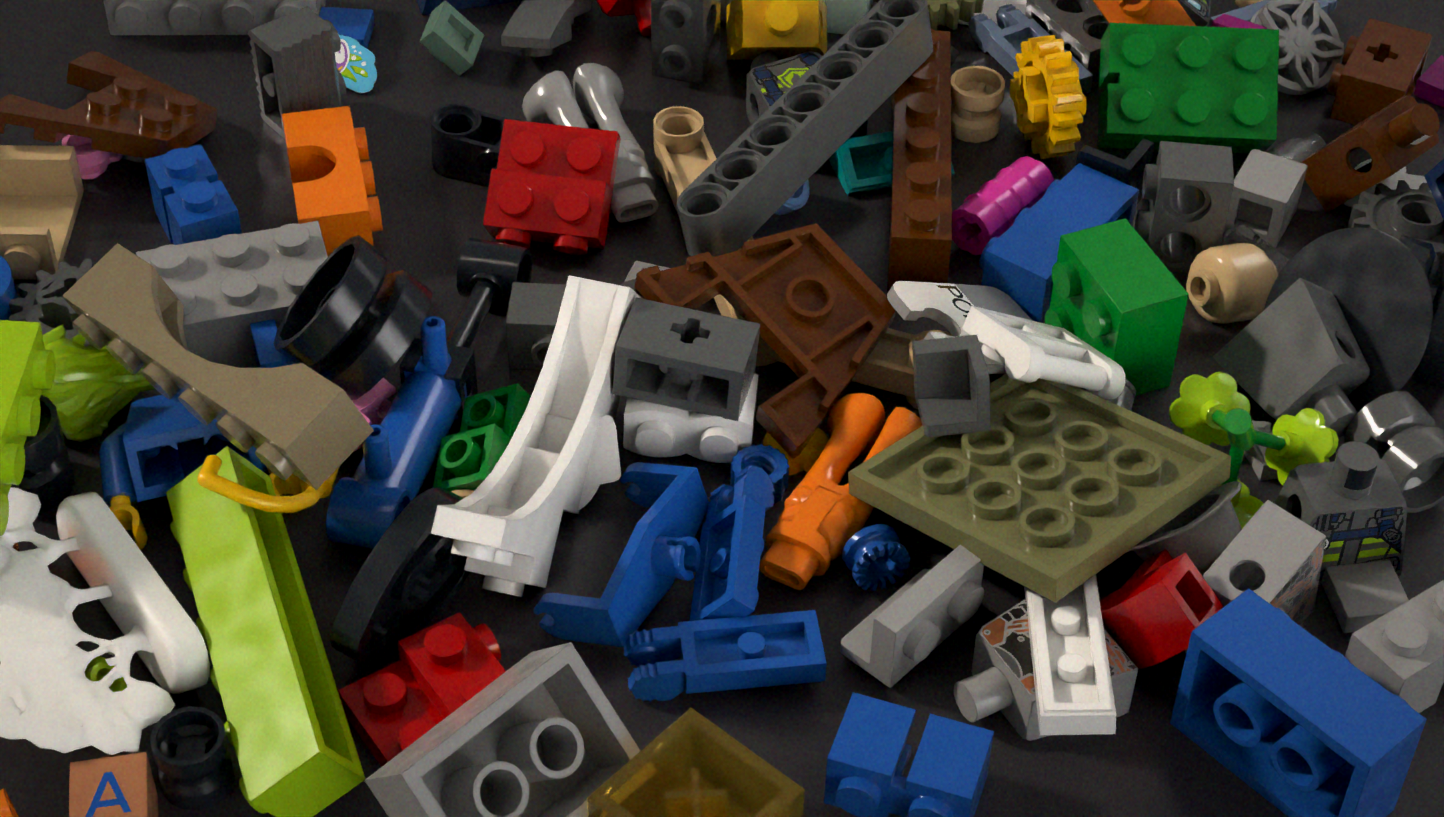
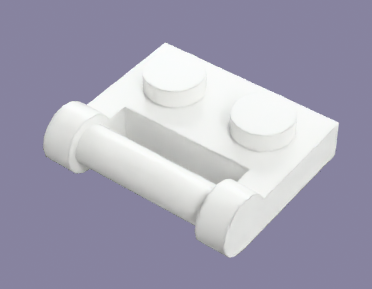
M971 306L962 329L970 335H977L978 340L983 343L982 353L992 360L1005 364L1006 373L1010 378L1028 383L1035 382L1040 378L1084 388L1087 392L1108 401L1115 400L1122 393L1125 386L1124 369L1068 330Z

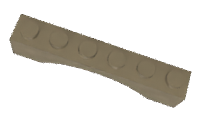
M118 243L62 295L79 316L72 322V325L91 345L101 350L108 344L106 348L109 353L134 375L143 368L141 371L142 375L167 399L171 400L177 393L180 394L178 400L204 425L208 426L214 419L218 422L215 425L219 431L242 452L246 453L252 446L257 448L255 451L257 457L268 469L284 481L294 474L317 490L374 431L344 389L304 363L273 368H238L210 362L188 351L183 329L184 305L151 264Z

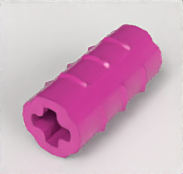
M1029 156L1021 157L1009 167L1002 168L993 180L986 181L977 193L968 195L964 199V203L952 212V240L964 251H968L973 255L982 254L984 247L993 237L999 238L1014 224L1016 217L1024 208H1031L1045 195L1047 188L1054 181L1050 170L1043 162L1034 160Z

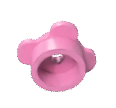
M68 135L62 139V146H74L81 179L99 177L107 170L109 163L117 162L123 156V154L91 149L92 138Z

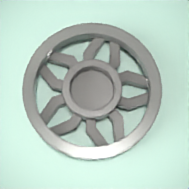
M1271 0L1261 7L1250 21L1267 27V29H1279L1278 69L1289 68V73L1296 82L1287 80L1278 74V91L1291 95H1304L1316 91L1330 81L1335 65L1337 63L1340 64L1341 57L1344 55V43L1340 41L1338 31L1331 18L1320 8V3L1316 0ZM1280 8L1295 9V11L1289 16ZM1304 14L1308 16L1307 27L1302 24V16ZM1274 20L1280 23L1281 29L1277 27ZM1319 27L1322 33L1313 35V31ZM1316 43L1326 46L1328 51L1323 52L1317 49ZM1327 61L1326 67L1319 77L1318 63ZM1302 65H1304L1307 68V75L1304 72Z

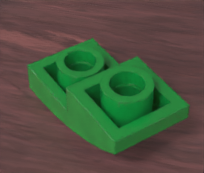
M517 383L465 397L460 432L442 437L433 488L441 487L449 491L477 489L492 472L509 445L527 408L531 395Z

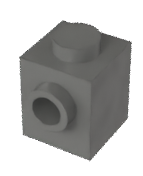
M513 282L506 320L509 369H542L558 319L566 284Z

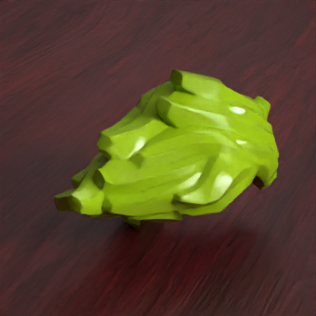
M62 324L43 334L45 350H52L54 352L56 368L52 388L50 390H42L41 395L49 398L56 406L62 431L66 438L83 442L100 437L102 432L108 428L110 419L139 392L154 390L155 388L142 375L141 371L143 368L135 375L132 374L109 353L106 346L101 350L94 346H84L86 340L80 333L71 339L66 338V330Z

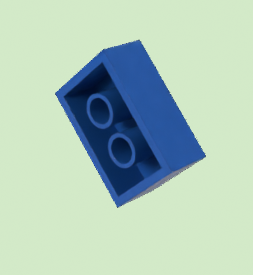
M1248 588L1191 632L1170 724L1288 817H1387L1395 809L1427 719L1411 708L1400 696L1389 692L1351 664L1340 652L1331 649L1295 623L1284 611L1272 606Z

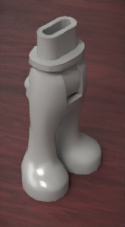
M584 63L574 73L572 89L563 71L556 70L546 74L524 96L522 109L527 122L589 128L583 117L584 114L594 120L600 130L618 131L621 139L610 212H613L616 220L622 223L654 214L659 206L654 196L656 182L649 172L644 158V151L640 148L621 115L619 108L623 102L624 93L618 75L607 66L596 63Z

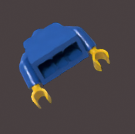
M178 393L171 400L163 395L139 399L131 403L127 422L120 425L102 442L99 451L103 500L106 504L111 505L109 508L125 530L133 531L134 539L139 549L145 547L148 537L140 515L131 506V502H134L136 499L137 502L167 496L166 492L200 467L208 455H216L226 446L233 449L260 470L269 472L276 496L287 493L296 495L306 490V483L294 474L286 481L276 476L255 454L257 448L254 446L246 453L239 450L216 427L217 420L214 419L208 426L201 423L178 400L180 396Z

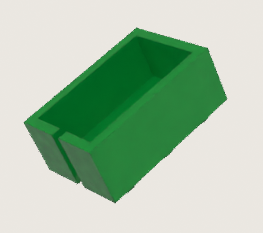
M1110 23L1101 39L1099 88L1105 89L1099 98L1097 147L1135 149L1142 139H1146L1155 143L1154 150H1159L1160 141L1232 147V153L1249 154L1253 149L1265 152L1277 140L1279 29ZM1118 77V84H1115L1114 81Z

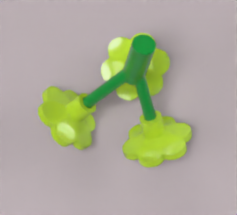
M1215 372L1208 378L1198 374L1186 377L1180 385V397L1172 402L1169 407V418L1175 426L1182 429L1183 435L1206 445H1210L1212 442L1221 446L1231 445L1229 452L1231 456L1230 478L1221 485L1233 481L1241 483L1240 491L1230 501L1242 529L1263 505L1260 499L1250 495L1248 487L1238 479L1244 451L1251 449L1254 445L1267 447L1265 450L1266 464L1270 468L1277 470L1278 480L1281 485H1284L1292 469L1302 464L1330 462L1329 458L1338 448L1337 433L1333 429L1325 427L1323 414L1312 408L1302 409L1296 416L1282 415L1274 423L1273 434L1254 430L1249 414L1250 402L1246 396L1237 392L1235 379L1225 372Z

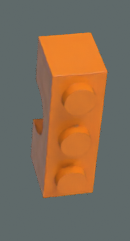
M350 105L282 114L298 224L313 221L319 222L328 256L346 240L357 235L374 246L372 232L383 231L378 196L367 197L376 195L371 161H366L369 160L365 127L354 128Z

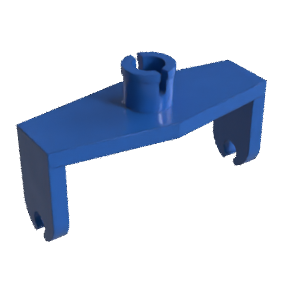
M636 462L626 468L620 478V482L623 484L626 482L633 483L629 485L625 495L634 503L648 507L649 510L637 522L601 598L560 593H547L541 597L533 612L537 615L546 613L539 623L543 630L554 637L564 640L623 647V644L629 638V634H634L672 587L675 578L683 581H689L694 578L693 572H698L701 561L700 545L695 535L707 512L709 503L696 467Z

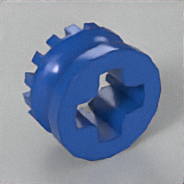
M875 524L863 528L846 542L842 550L843 561L847 568L852 571V576L857 585L861 586L864 590L870 588L871 591H876L878 584L881 589L887 588L886 581L889 580L891 584L897 582L894 576L896 575L901 578L905 574L903 570H907L910 566L908 562H910L911 557L906 548L900 544V539L895 530L886 524Z

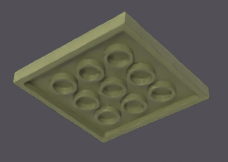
M1006 373L990 383L991 431L928 437L924 433L923 426L848 472L849 494L953 549L962 545L981 559V564L1056 603L1230 478L1231 456L1081 388L1040 378L1035 382L1028 383L1012 379Z

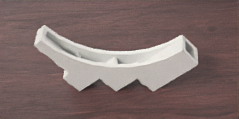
M568 276L558 319L543 367L527 408L509 445L492 472L472 494L456 504L437 505L431 534L454 539L451 553L467 557L464 570L485 575L482 586L484 589L522 597L525 584L546 588L562 513L565 511L579 514L578 508L599 419L604 415H609L615 422L620 396L613 394L615 347L635 298H642L630 287Z

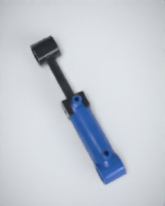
M469 238L466 241L458 263L457 290L461 296L468 297L447 338L445 322L442 318L428 316L424 319L420 327L421 339L414 338L399 366L401 386L381 424L370 425L374 431L362 443L364 456L352 478H341L333 490L326 518V533L330 541L373 550L397 516L417 497L439 453L442 437L448 435L454 422L461 423L465 397L478 394L474 349L470 347L491 305L496 303L509 305L513 282L530 283L533 258L529 248L478 238Z

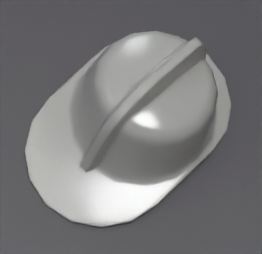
M1233 481L1215 488L1127 552L1134 551L1143 561L1164 549L1169 552L1173 559L1186 552L1203 576L1242 530L1230 501L1240 491L1241 483Z

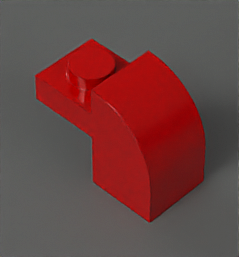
M1166 549L1146 559L1122 588L1100 599L1103 622L1130 660L1139 669L1158 664L1188 649L1191 632L1224 607L1186 552L1173 559Z

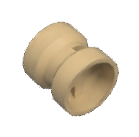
M968 66L955 71L951 76V135L962 141L973 143L986 142L995 138L1000 130L1002 113L998 106L1003 102L1005 80L1001 74L983 66Z

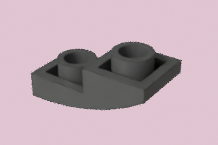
M524 0L510 18L501 35L502 46L520 47L521 54L524 56L541 57L552 55L553 48L572 40L571 24L574 23V17L592 10V0Z

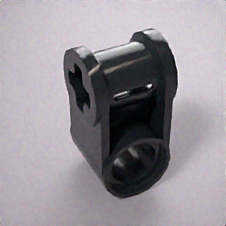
M447 104L439 107L431 116L432 164L434 170L446 178L460 179L489 188L491 169H497L504 119L508 118L479 111L464 104Z

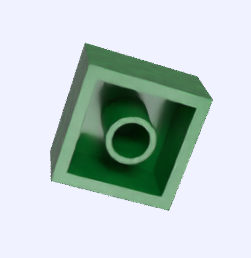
M1126 218L1061 235L1057 262L1052 267L1053 289L1050 309L1045 314V324L1068 330L1118 363L1124 369L1125 379L1134 385L1136 390L1135 396L1170 386L1189 295L1188 292Z

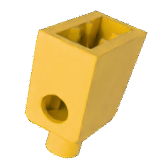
M733 0L727 5V60H754L756 56L765 51L776 53L781 60L808 51L818 52L823 56L827 52V5L824 0Z

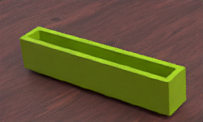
M226 446L216 454L222 461L217 475L249 489L276 496L270 476L233 449ZM201 465L169 489L166 495L173 517L170 528L181 546L186 568L183 570V577L193 592L199 613L196 625L207 643L213 668L210 670V677L213 685L221 695L227 721L224 724L225 733L236 750L242 777L239 779V786L247 802L259 813H270L275 817H314L363 782L365 776L282 513L266 512L240 504L199 485L197 477L202 467Z

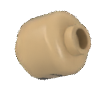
M1236 243L1210 247L1200 252L1192 262L1186 289L1189 294L1188 297L1198 314L1207 321L1219 324L1254 319L1264 311L1268 295L1278 277V273L1271 259L1268 258L1262 249L1254 244Z

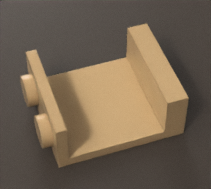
M0 145V255L8 262L13 280H37L36 272L39 270L46 271L51 275L55 274V271L59 270V262L64 260L84 193L74 146Z

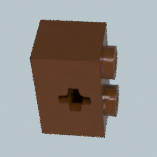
M1369 18L1360 37L1350 36L1343 55L1342 64L1337 63L1332 72L1327 89L1328 95L1335 96L1330 118L1356 125L1405 95L1413 96L1417 79L1422 75L1433 35Z

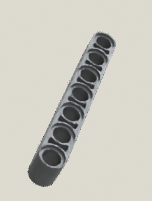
M880 0L680 194L677 199V210L687 252L690 256L709 252L715 257L739 250L743 243L933 52V40L927 0Z

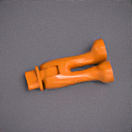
M847 394L837 400L827 420V430L830 438L812 468L785 500L784 508L778 517L777 524L772 527L766 536L768 550L760 560V571L768 578L797 590L804 589L812 576L824 575L831 565V561H834L842 554L846 542L855 533L862 530L875 508L849 494V482L845 485H839L845 473L859 455L868 453L866 461L922 426L921 418L905 407H895L885 422V411L881 401L870 394Z

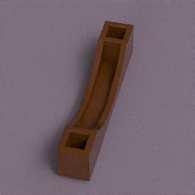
M931 29L933 52L892 94L893 146L887 291L891 289L896 281L947 283L952 244L950 31Z

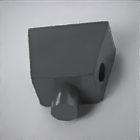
M1302 278L1294 282L1213 356L1216 362L1275 420L1286 414L1296 416L1305 408L1316 409L1323 414L1325 427L1333 429L1337 433L1338 438L1346 434L1348 425L1358 413L1347 396L1368 379L1370 372L1332 292Z

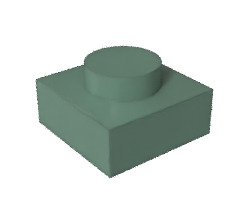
M445 0L431 12L419 42L429 50L436 60L444 63L460 76L473 66L484 34Z

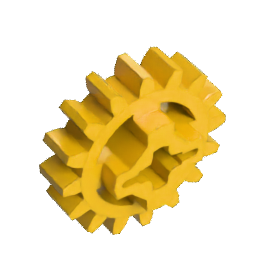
M1055 35L1028 38V41H1023L1020 44L1022 53H1016L1015 58L1019 71L1013 73L1014 79H1010V98L1014 102L1017 126L1024 133L1025 140H1031L1033 153H1040L1041 159L1073 153L1075 151L1074 142H1079L1081 139L1077 124L1083 123L1082 115L1086 114L1087 107L1086 96L1082 93L1079 81V67L1072 61L1071 51L1064 52V40L1062 38L1056 39Z

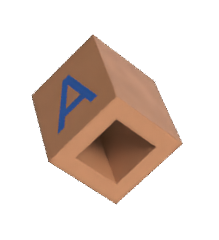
M147 753L110 754L98 759L70 762L69 817H158V795Z

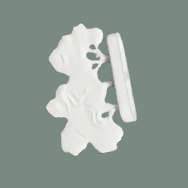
M10 487L7 496L9 501L7 528L5 533L0 536V737L6 739H27L39 748L53 749L62 753L71 752L90 745L111 755L120 752H137L139 750L142 729L159 722L163 716L172 712L175 703L169 692L180 694L207 684L210 663L204 639L195 623L102 497L96 492L69 496L59 504L56 514V526L60 540H55L35 532L33 522L41 508L38 495L23 491L20 488ZM25 541L32 542L38 548L19 552L13 548V545L17 542ZM66 552L90 588L78 589L70 586L67 581L50 573L48 565ZM99 599L124 636L114 640L91 636L77 626L73 620L72 612L78 604ZM80 641H89L98 644L99 647L87 652L76 646V644ZM135 652H137L162 688L152 682L139 681L130 677V662ZM105 653L115 656L105 659L107 664L114 666V668L100 681L92 682L86 678L84 671L93 658ZM123 677L128 687L123 691L113 692L109 687L115 679Z

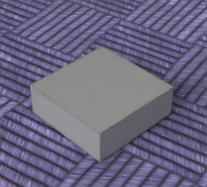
M1390 560L1325 567L1321 584L1343 633L1355 632L1409 600Z

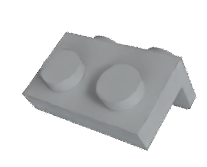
M959 545L931 570H921L841 639L840 653L891 688L978 611L985 593L984 588L981 587L984 565L980 563L981 559L962 545Z

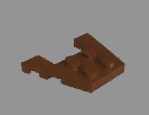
M90 51L68 63L67 83L94 91L87 94L86 99L70 108L62 110L13 94H8L0 99V134H4L6 124L34 128L33 139L56 143L68 135L92 138L91 149L146 159L166 154L173 149L188 148L215 130L218 109L198 100L190 94L172 88L96 51Z
M817 223L744 242L741 250L713 257L709 252L687 257L685 265L660 271L658 265L645 268L636 274L634 286L646 300L693 310L721 294L746 321L761 324L759 335L792 369L799 379L759 405L755 419L792 459L801 454L834 404L841 397L890 327L897 312L881 289Z

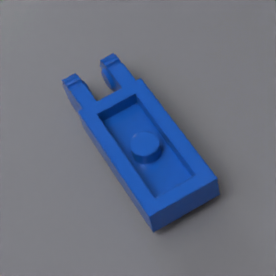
M750 464L737 474V483L734 487L723 484L710 493L712 496L709 497L710 502L707 507L706 522L702 524L701 561L698 572L695 575L689 621L746 617L755 611L759 598L757 584L760 556L764 548V539L762 537L765 512L774 506V496L772 493L775 492L773 489L774 484L771 481L772 478L768 476L762 467L759 468Z
M816 610L678 622V626L651 628L650 631H645V629L639 632L635 631L634 634H629V638L623 644L625 657L628 658L631 666H637V668H633V672L627 678L629 691H632L635 699H641L642 702L644 700L651 702L654 699L658 701L672 700L684 690L686 694L822 682L826 679L827 663Z

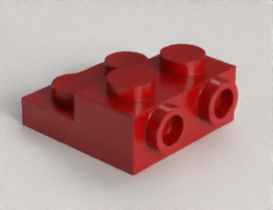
M504 119L497 169H491L483 226L488 233L496 237L495 242L527 248L530 247L531 241L553 243V249L556 251L574 255L587 254L588 247L604 249L621 139L618 131Z
M458 612L398 641L399 661L338 690L345 716L381 767L506 672L499 663L501 660L499 644L493 632L485 623L471 627L463 615Z

